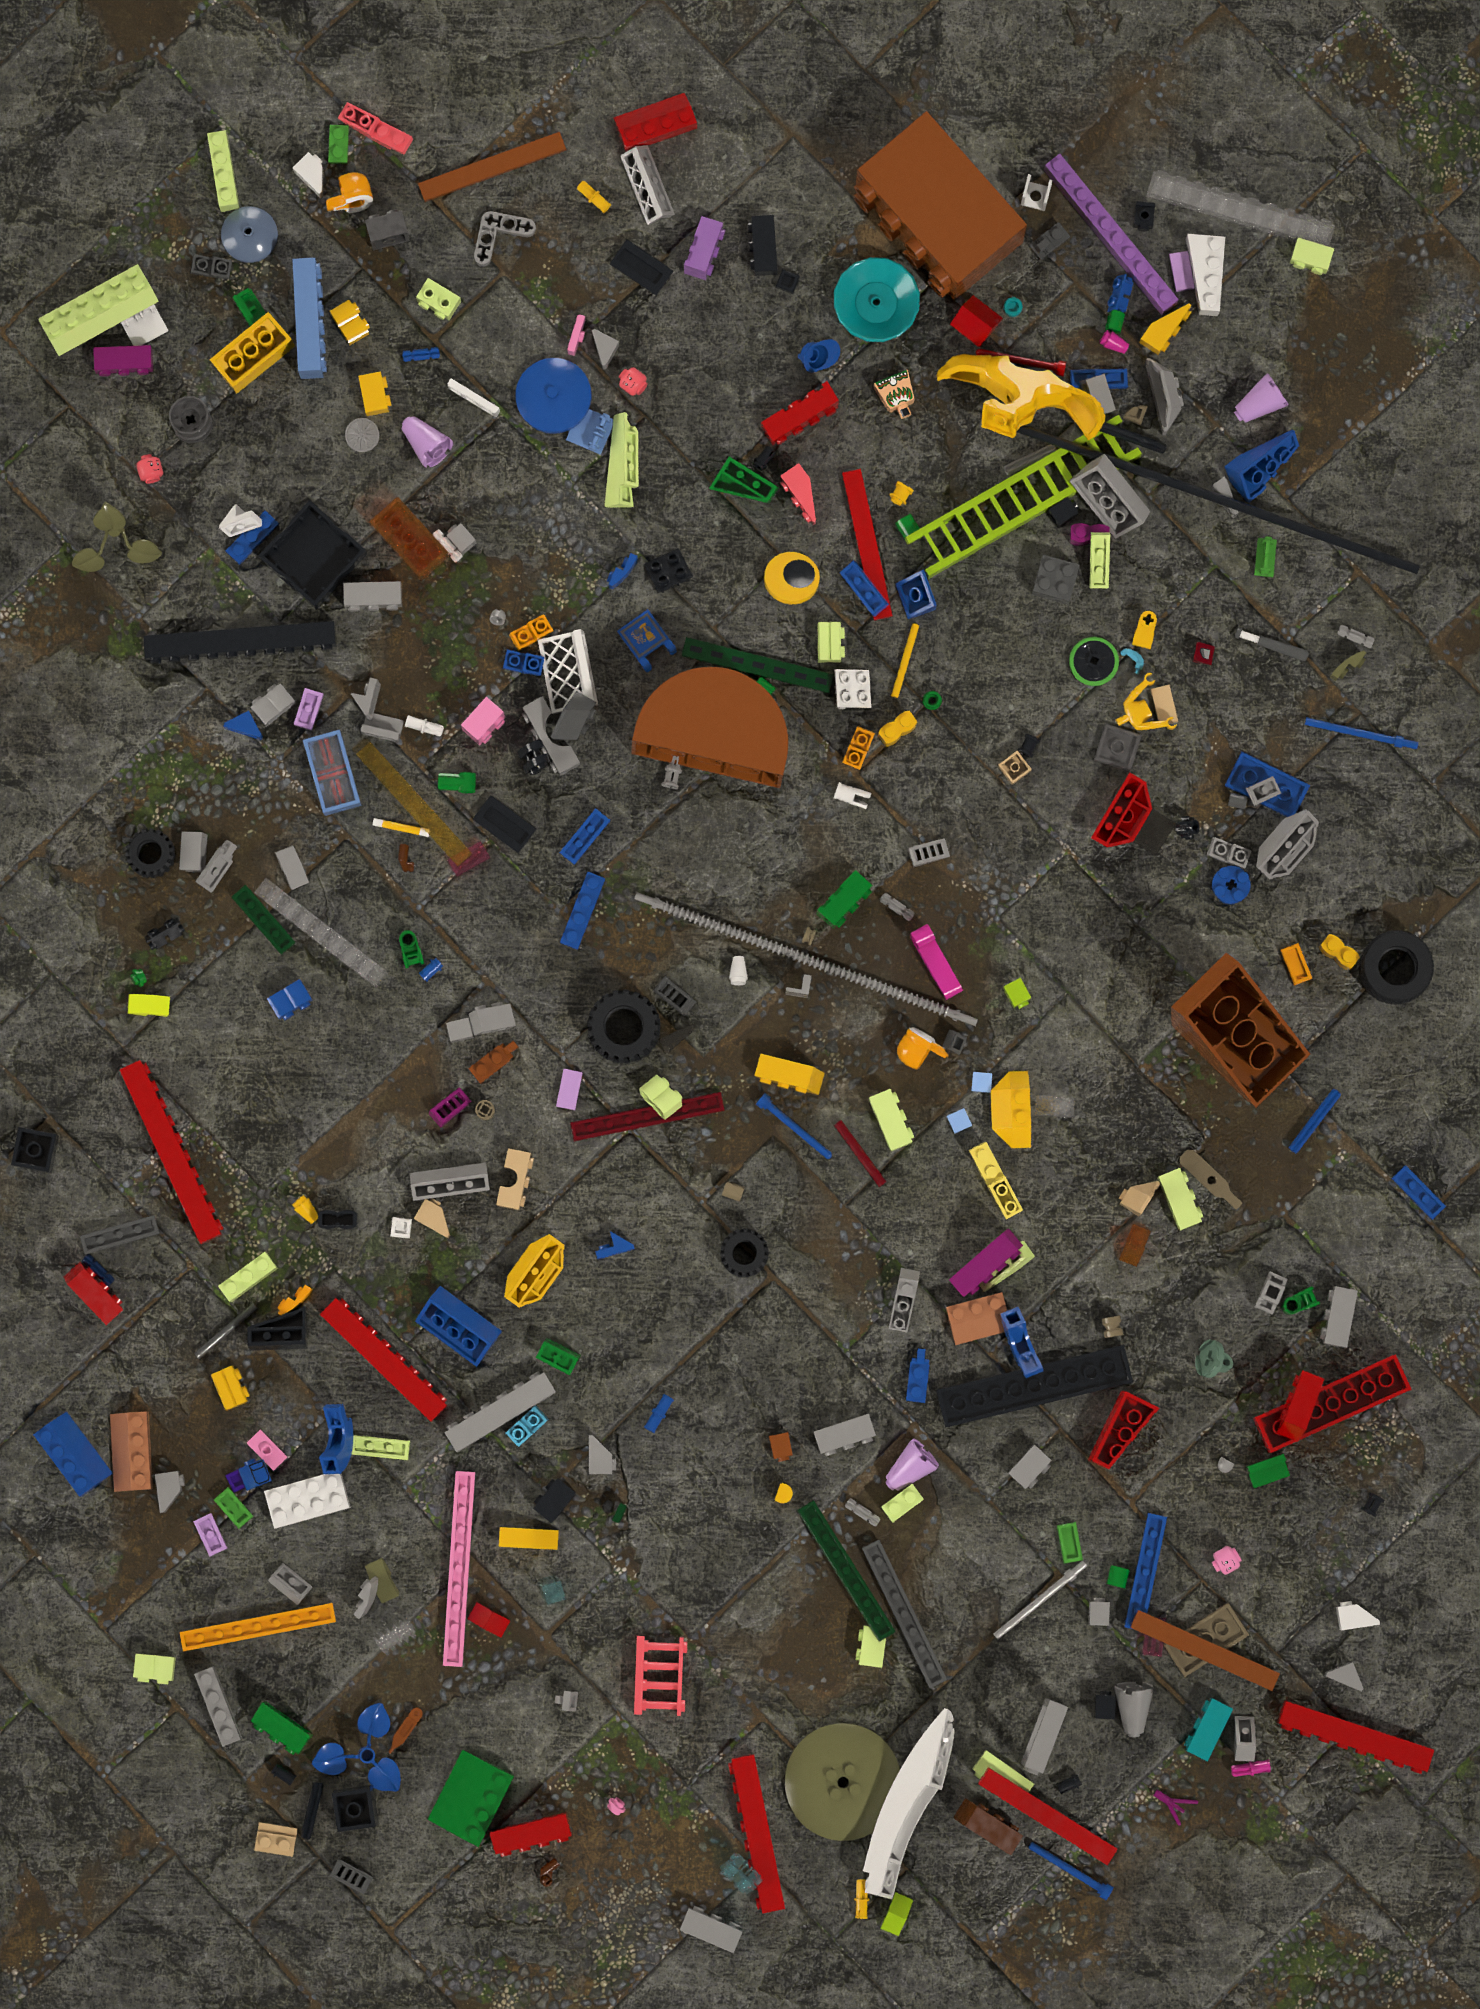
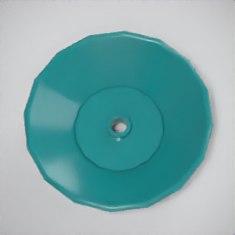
M869 257L853 263L841 274L834 289V309L839 322L851 335L867 342H885L901 336L913 324L919 311L920 292L914 277L903 265L888 258ZM879 300L880 304L876 306L873 304V301Z

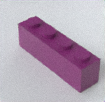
M1008 1228L953 1275L949 1281L963 1297L968 1293L972 1296L980 1289L978 1285L982 1281L986 1284L994 1277L991 1273L995 1270L1000 1272L1007 1266L1006 1260L1009 1258L1013 1260L1021 1253L1019 1249L1023 1247V1244Z

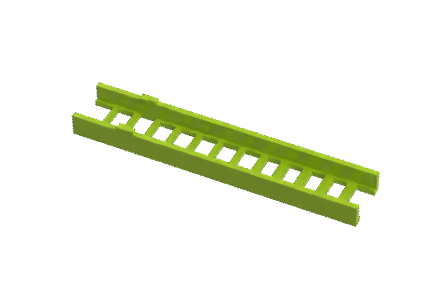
M1117 415L1106 423L1116 426L1122 423V419ZM1099 431L1095 437L1101 435L1103 432ZM1103 433L1117 458L1131 463L1141 457L1142 453L1138 447L1124 454L1115 437ZM1082 435L1072 441L1080 445L1087 443L1089 448L1101 452L1094 440L1095 437L1088 440L1085 435ZM1060 448L908 535L905 538L906 544H911L924 536L939 560L936 564L925 569L927 579L1038 517L1065 498H1071L1078 494V491L1070 483V479L1073 477L1061 457L1070 452L1078 467L1082 470L1087 465L1082 455ZM1052 462L1055 463L1068 485V488L1061 492L1058 491L1045 469V466ZM1036 471L1040 472L1053 494L1052 497L1041 502L1027 478ZM1021 480L1037 504L1026 512L1010 487ZM1005 489L1021 514L1010 521L994 495ZM987 499H990L1004 522L1002 526L995 530L991 529L978 507L979 504ZM972 508L988 534L977 540L961 515ZM954 517H957L973 546L962 552L946 527V524L949 523L948 521L954 519ZM941 527L955 553L944 559L928 534Z

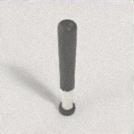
M1241 627L1237 628L1234 636L1237 639L1240 637L1255 642L1257 645L1301 661H1306L1309 656V652L1305 649L1245 632Z

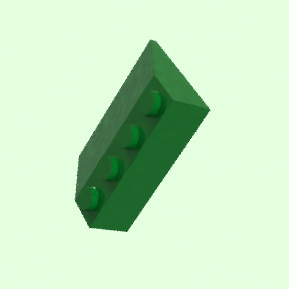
M462 1750L428 1820L479 1847L514 1775Z

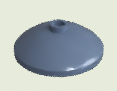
M247 206L236 209L225 219L221 229V240L225 250L231 257L241 262L254 263L265 259L272 253L277 244L278 230L275 221L266 211L258 207ZM251 229L252 232L250 234H246L245 230Z

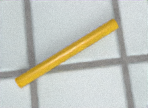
M912 623L892 690V697H899L918 633V624Z

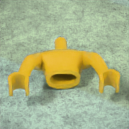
M1147 673L1144 680L1133 689L1124 701L1125 715L1115 719L1118 726L1129 721L1136 730L1162 727L1173 730L1176 728L1177 724L1174 726L1168 724L1174 717H1169L1163 721L1146 722L1153 716L1145 699L1134 701L1147 686L1154 684L1155 680L1149 682L1146 679L1152 673Z

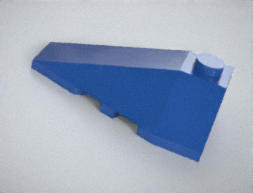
M1290 430L1237 456L1224 466L1229 481L1246 502H1251L1266 489L1265 484L1271 477L1274 478L1277 475L1276 470L1282 463H1286L1299 447L1295 431Z

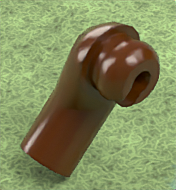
M401 844L398 855L401 868L406 873L407 871L413 872L414 862H408L409 846Z
M555 1858L540 1869L539 1880L545 1887H549L552 1884V1871L560 1866Z

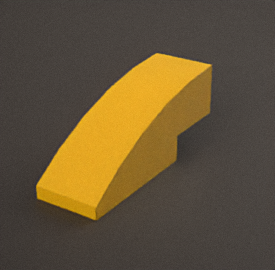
M500 1527L499 1547L558 1550L559 1530Z

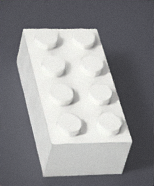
M342 1473L324 1474L264 1491L274 1529L351 1508Z

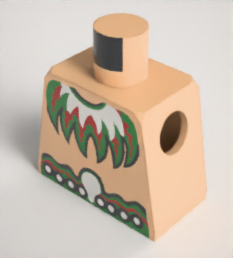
M908 370L874 383V390L889 413L898 410L901 419L912 415L908 405L914 403V395Z

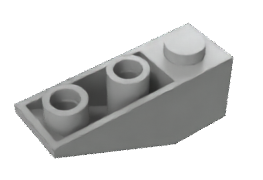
M901 1268L888 1329L908 1332L919 1281V1271Z

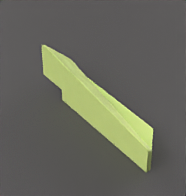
M625 412L616 414L613 418L605 507L608 508L633 507L631 488L639 487L638 430L635 426L630 425L627 420L628 414Z

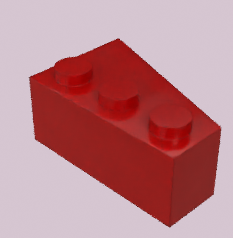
M79 1262L63 1278L67 1285L107 1325L123 1310L120 1305L123 1302L115 1294L112 1296L108 1292L109 1287L103 1281L99 1282L95 1278L96 1274L90 1267L86 1268Z
M1302 1370L1299 1376H1295L1292 1383L1294 1389L1293 1392H1289L1286 1403L1288 1405L1286 1409H1283L1280 1416L1281 1423L1277 1434L1297 1442L1300 1440L1308 1427L1324 1378Z

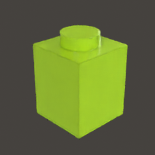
M1021 978L1003 987L1013 1008L1018 1006L1021 1009L1029 1004L1028 1001L1031 999V996Z

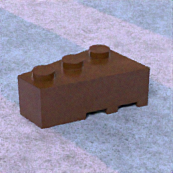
M965 1798L953 1818L1007 1854L1012 1855L1023 1837L1018 1832L1020 1828L1012 1823L1008 1825L1003 1823L1004 1818L994 1813L991 1815L988 1813L989 1809L981 1803L976 1805Z

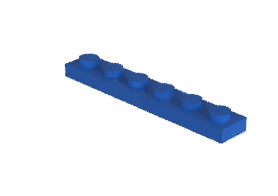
M1147 1514L1124 1625L1125 1628H1130L1137 1610L1148 1613L1167 1521L1165 1516Z

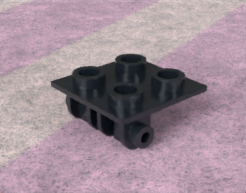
M679 548L644 564L658 593H664L670 587L674 588L676 584L680 586L679 583L690 581V578L693 577Z

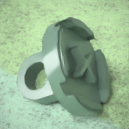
M1209 1339L1200 1346V1354L1195 1359V1367L1199 1375L1212 1378L1218 1372L1226 1373L1233 1367L1231 1357L1224 1353L1223 1345L1219 1341Z

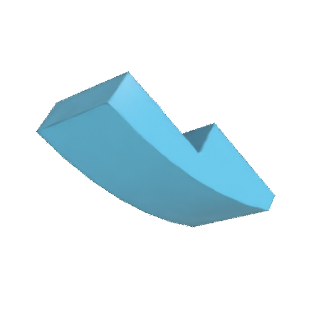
M535 1405L506 1434L519 1447L549 1419Z

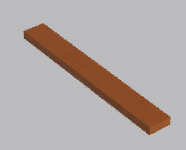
M560 132L425 180L418 183L424 202L564 152L566 147Z
M1137 1610L1130 1626L1134 1630L1273 1691L1280 1673L1140 1610Z

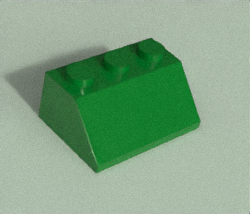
M266 1701L262 1702L251 1720L254 1723L252 1727L261 1733L265 1731L270 1734L268 1738L277 1744L279 1742L283 1743L286 1746L284 1749L292 1755L295 1753L300 1754L313 1736L311 1732Z

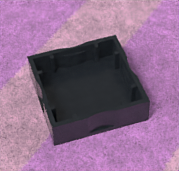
M309 500L291 519L287 528L277 535L258 557L317 610L364 559L367 551L349 534L339 529L322 510Z

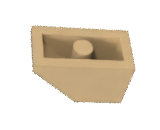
M433 1198L430 1200L425 1199L414 1219L444 1237L449 1238L450 1233L443 1208L439 1207L441 1203Z

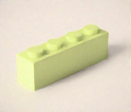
M224 130L207 133L219 208L221 212L239 209L227 132Z

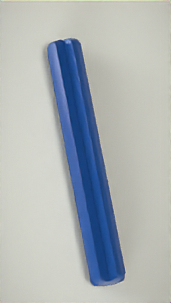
M1336 1089L1331 1090L1290 1144L1289 1149L1293 1153H1298L1341 1096L1339 1091Z

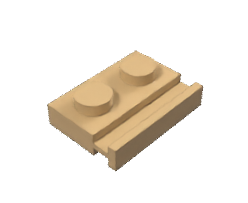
M259 1822L254 1851L293 1857L298 1828Z

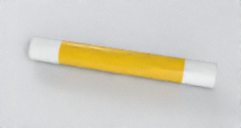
M377 818L373 820V826L429 837L430 829Z

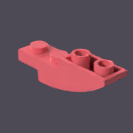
M348 102L338 117L340 121L364 136L405 155L413 141L412 136L380 121L378 117Z

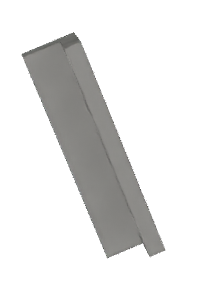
M648 145L635 146L622 154L621 159L647 225H651L661 218H670L675 215ZM632 154L635 159L634 166L630 164L628 159ZM637 172H639L642 177L640 183L636 180ZM644 189L648 192L647 200L643 198ZM650 207H653L656 216L652 218L649 213Z

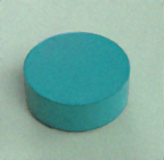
M1015 297L1008 298L1003 306L1005 314L1009 317H1017L1023 308L1022 302Z

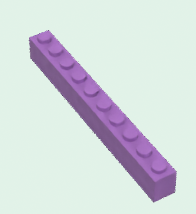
M1058 154L1044 167V172L1053 180V183L1133 279L1157 311L1163 316L1176 306L1179 299L1062 155Z

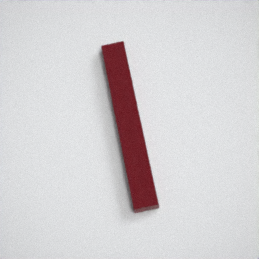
M721 1092L682 1099V1107L665 1120L652 1106L570 1122L575 1142L725 1110Z

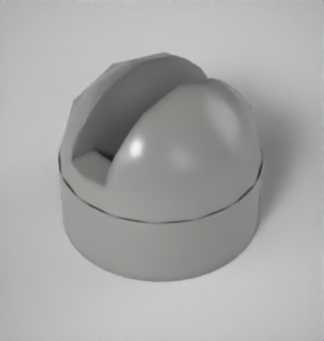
M498 609L493 610L490 615V622L498 626L504 624L506 619L505 612Z
M1223 1457L1218 1461V1469L1224 1473L1231 1471L1234 1463Z

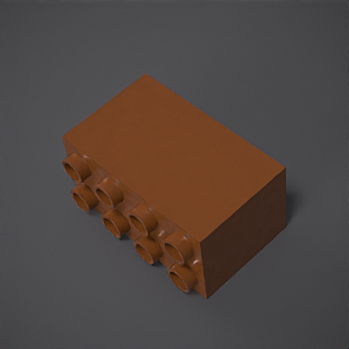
M927 111L857 169L856 185L854 186L857 193L853 195L854 200L864 212L869 213L874 209L881 219L878 227L890 241H894L897 237L900 238L906 248L903 251L906 260L916 270L923 265L929 271L931 278L928 280V284L941 298L948 293L955 301L1023 243L1027 224Z

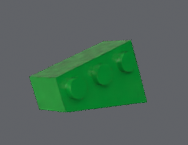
M729 456L709 489L769 504L779 487Z
M855 870L840 885L837 891L828 898L825 904L817 909L816 914L832 929L836 926L840 928L846 921L844 917L849 912L853 914L858 909L859 905L857 903L862 898L866 900L872 893L870 889L873 885Z

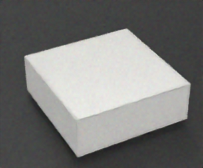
M393 1217L390 1236L410 1239L412 1219Z

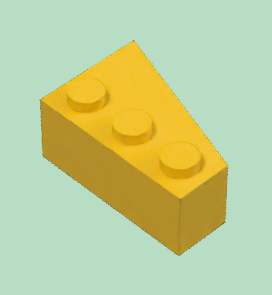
M760 1054L754 1076L758 1077L760 1082L771 1085V1082L777 1083L778 1087L784 1089L791 1087L800 1093L806 1094V1092L819 1095L825 1073L813 1066Z

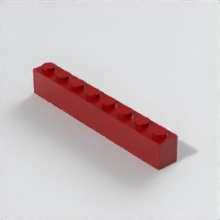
M335 1298L320 1315L432 1422L448 1406L445 1403L447 1399L440 1392L435 1394L431 1390L433 1385L426 1379L422 1381L417 1376L419 1372L412 1365L407 1367L403 1363L406 1359L398 1352L394 1354L390 1350L392 1346L384 1338L382 1340L378 1339L375 1336L378 1332L370 1325L366 1327L362 1323L364 1319L357 1312L353 1314L349 1311L350 1305L344 1299L339 1301Z
M1287 1701L1283 1702L1277 1722L1282 1724V1729L1292 1732V1729L1295 1728L1300 1730V1735L1311 1737V1734L1319 1736V1741L1329 1744L1331 1740L1337 1742V1747L1346 1750L1350 1746L1356 1748L1355 1753L1366 1756L1368 1752L1374 1754V1759L1385 1762V1759L1393 1761L1392 1765L1401 1768L1404 1765L1411 1766L1410 1771L1422 1774V1771L1428 1772L1434 1749Z
M750 1754L731 1758L732 1763H728L730 1775L734 1774L736 1782L732 1783L734 1794L739 1795L740 1800L736 1802L738 1813L743 1815V1821H740L742 1833L746 1832L747 1840H744L746 1852L750 1851L749 1869L754 1871L755 1878L752 1879L753 1889L758 1890L759 1898H755L757 1909H762V1914L783 1910L785 1905L755 1756Z

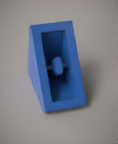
M249 710L224 723L226 730L259 740L263 738Z

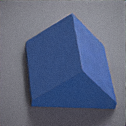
M924 570L896 583L908 619L936 610L937 605Z

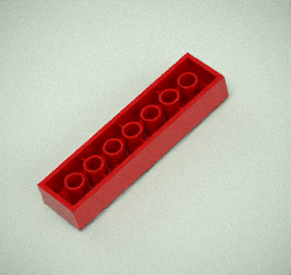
M1396 1354L1321 1387L1308 1427L1300 1440L1412 1390ZM1288 1403L1253 1418L1268 1453L1297 1442L1277 1434L1281 1423L1280 1416Z

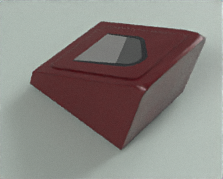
M1196 642L1193 662L1212 665L1215 647Z

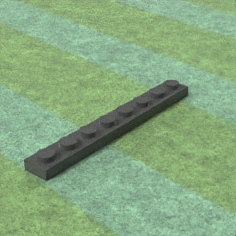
M880 1540L863 1547L862 1550L929 1688L947 1681Z

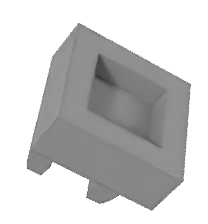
M564 1691L563 1696L556 1695L555 1703L562 1704V1710L576 1711L578 1692Z

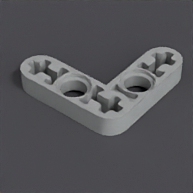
M492 211L483 214L474 253L475 262L479 266H487L491 262L497 232L531 237L536 232L534 221L528 218ZM492 216L494 221L499 222V218H502L500 221L501 227H498V223L492 222L491 225H488V222L485 221V219H489V217ZM506 220H512L514 227L506 229L503 224ZM517 221H520V226L525 227L527 224H530V227L533 229L525 232L524 228L519 227V231H516ZM485 234H489L492 237L491 242L488 244L481 241L482 236ZM479 246L483 248H490V250L486 249L485 255L486 257H488V259H484L483 262H481L480 258L478 257V255H482L483 249L479 248Z

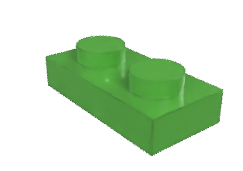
M330 125L329 164H348L349 125Z

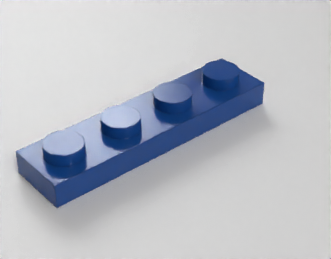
M587 872L560 944L576 950L579 949L606 878Z

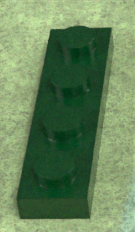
M246 885L231 897L281 955L296 943Z

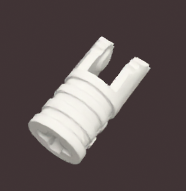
M839 782L834 799L866 809L868 804L854 799V796L856 794L870 798L872 793Z

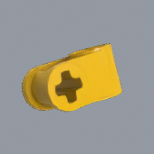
M1145 611L1141 614L1132 645L1151 649L1157 617L1153 612ZM1147 616H1149L1150 620L1153 621L1150 622L1149 625H1146V622L1143 620L1146 619Z

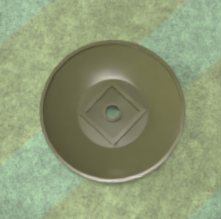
M849 1723L830 1724L808 1734L792 1752L785 1772L787 1800L797 1819L813 1833L837 1841L859 1839L873 1833L882 1806L900 1768L891 1748L873 1731ZM840 1777H846L849 1780L847 1787L841 1788L838 1786L837 1781Z

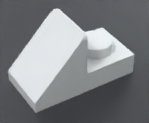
M235 504L223 519L219 528L229 537L261 527L262 519L252 510L244 512Z

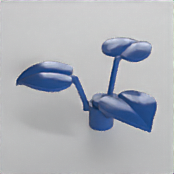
M376 1703L367 1707L360 1714L357 1722L358 1730L363 1734H368L367 1746L362 1747L357 1755H344V1750L339 1744L327 1743L319 1749L312 1761V1765L324 1774L337 1775L346 1769V1758H359L362 1762L372 1763L375 1766L368 1772V1781L375 1789L397 1792L401 1782L397 1764L386 1757L382 1758L377 1764L374 1761L375 1752L370 1748L371 1735L377 1738L387 1734L390 1728V1718L383 1704Z

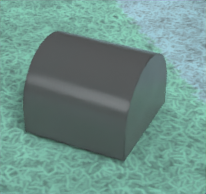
M949 1030L942 1047L949 1052L960 1055L967 1037L956 1031Z

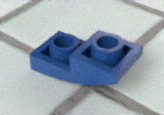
M630 553L629 558H624L621 566L624 568L623 570L616 568L614 572H610L607 579L610 589L617 587L630 574L638 560L637 555Z
M507 650L502 669L541 676L545 657Z

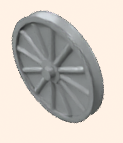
M367 418L353 420L345 431L346 442L350 448L357 452L372 450L379 441L377 425Z

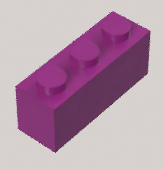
M151 345L94 347V370L99 376H110L111 373L127 376L131 372H137L138 375H147L149 372H153V349Z

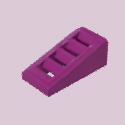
M459 1087L429 1111V1115L441 1128L472 1101ZM456 1095L461 1099V1101L463 1102V1104H460V1103L456 1100V1098H455ZM450 1100L457 1107L456 1109H454L452 1105L449 1103ZM444 1105L451 1112L450 1114H448L445 1111V1109L443 1108ZM438 1110L445 1117L444 1119L437 1113Z

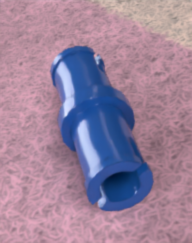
M663 1394L656 1408L652 1409V1415L644 1428L655 1433L661 1420L665 1419V1414L674 1400Z

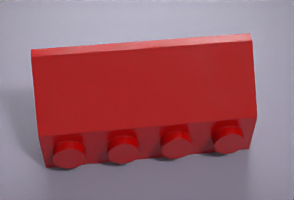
M685 93L613 118L625 152L635 146L651 145L697 129V121Z
M567 1812L490 1831L495 1854H500L501 1857L511 1855L512 1850L519 1849L520 1852L531 1850L530 1846L537 1844L539 1848L550 1845L549 1841L557 1840L558 1843L569 1840V1836H572Z

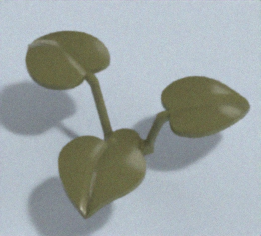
M105 502L93 518L95 527L105 531L99 551L96 553L92 548L79 551L72 560V566L87 572L100 570L105 563L104 558L100 555L103 552L108 535L117 537L121 533L127 548L130 549L127 552V557L136 563L153 562L162 555V551L153 542L145 539L137 540L131 546L125 534V517L115 507Z

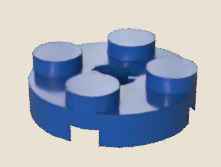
M1237 866L1223 867L1213 877L1212 890L1220 902L1230 905L1241 902L1250 891L1249 876L1243 869ZM1230 880L1235 881L1234 884L1236 883V888L1234 887L1232 890H1228V886L1226 887V882H1230Z

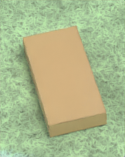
M1170 685L1152 688L1150 691L1158 721L1174 717L1168 724L1177 723L1178 718Z

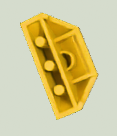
M1028 1071L1008 1072L991 1090L992 1130L1010 1148H1031V1108Z
M550 1234L531 1243L508 1274L504 1297L519 1308L541 1300L563 1269L564 1244Z

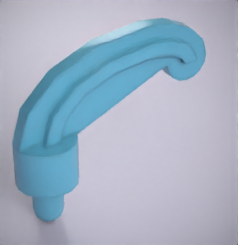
M1123 649L1120 654L1122 656L1128 655L1136 662L1135 673L1139 674L1144 665L1142 656L1134 650Z

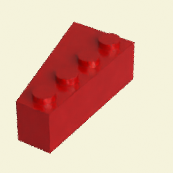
M828 381L822 384L823 388L819 391L813 389L808 392L803 401L799 399L792 402L788 406L787 411L781 409L761 422V427L772 445L784 443L787 441L788 436L792 434L796 436L803 432V428L807 425L814 426L820 422L821 417L825 415L829 417L837 412L839 400Z
M1121 1390L1088 1460L1105 1469H1110L1125 1451L1126 1447L1136 1438V1435L1160 1408L1127 1391Z

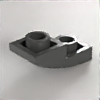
M194 254L190 274L229 279L232 260Z

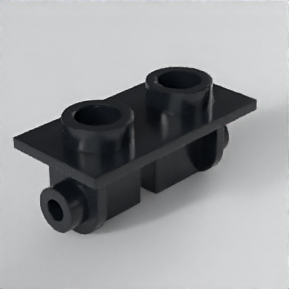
M178 917L176 919L171 918L164 922V926L148 931L145 939L152 950H157L168 943L165 936L168 935L172 941L183 935L185 929Z

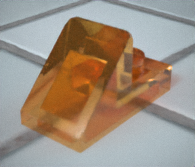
M1132 1224L1119 1260L1137 1267L1151 1231Z

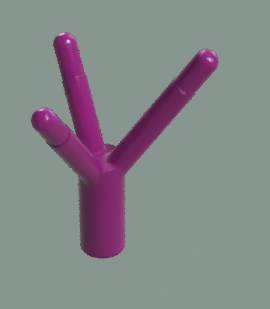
M1158 1789L1153 1795L1168 1806L1179 1826L1181 1822L1174 1808L1181 1813H1184L1185 1810L1175 1803L1198 1804L1197 1800L1170 1798Z

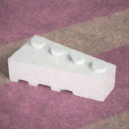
M1187 234L1186 244L1195 286L1199 315L1218 316L1221 301L1225 237Z

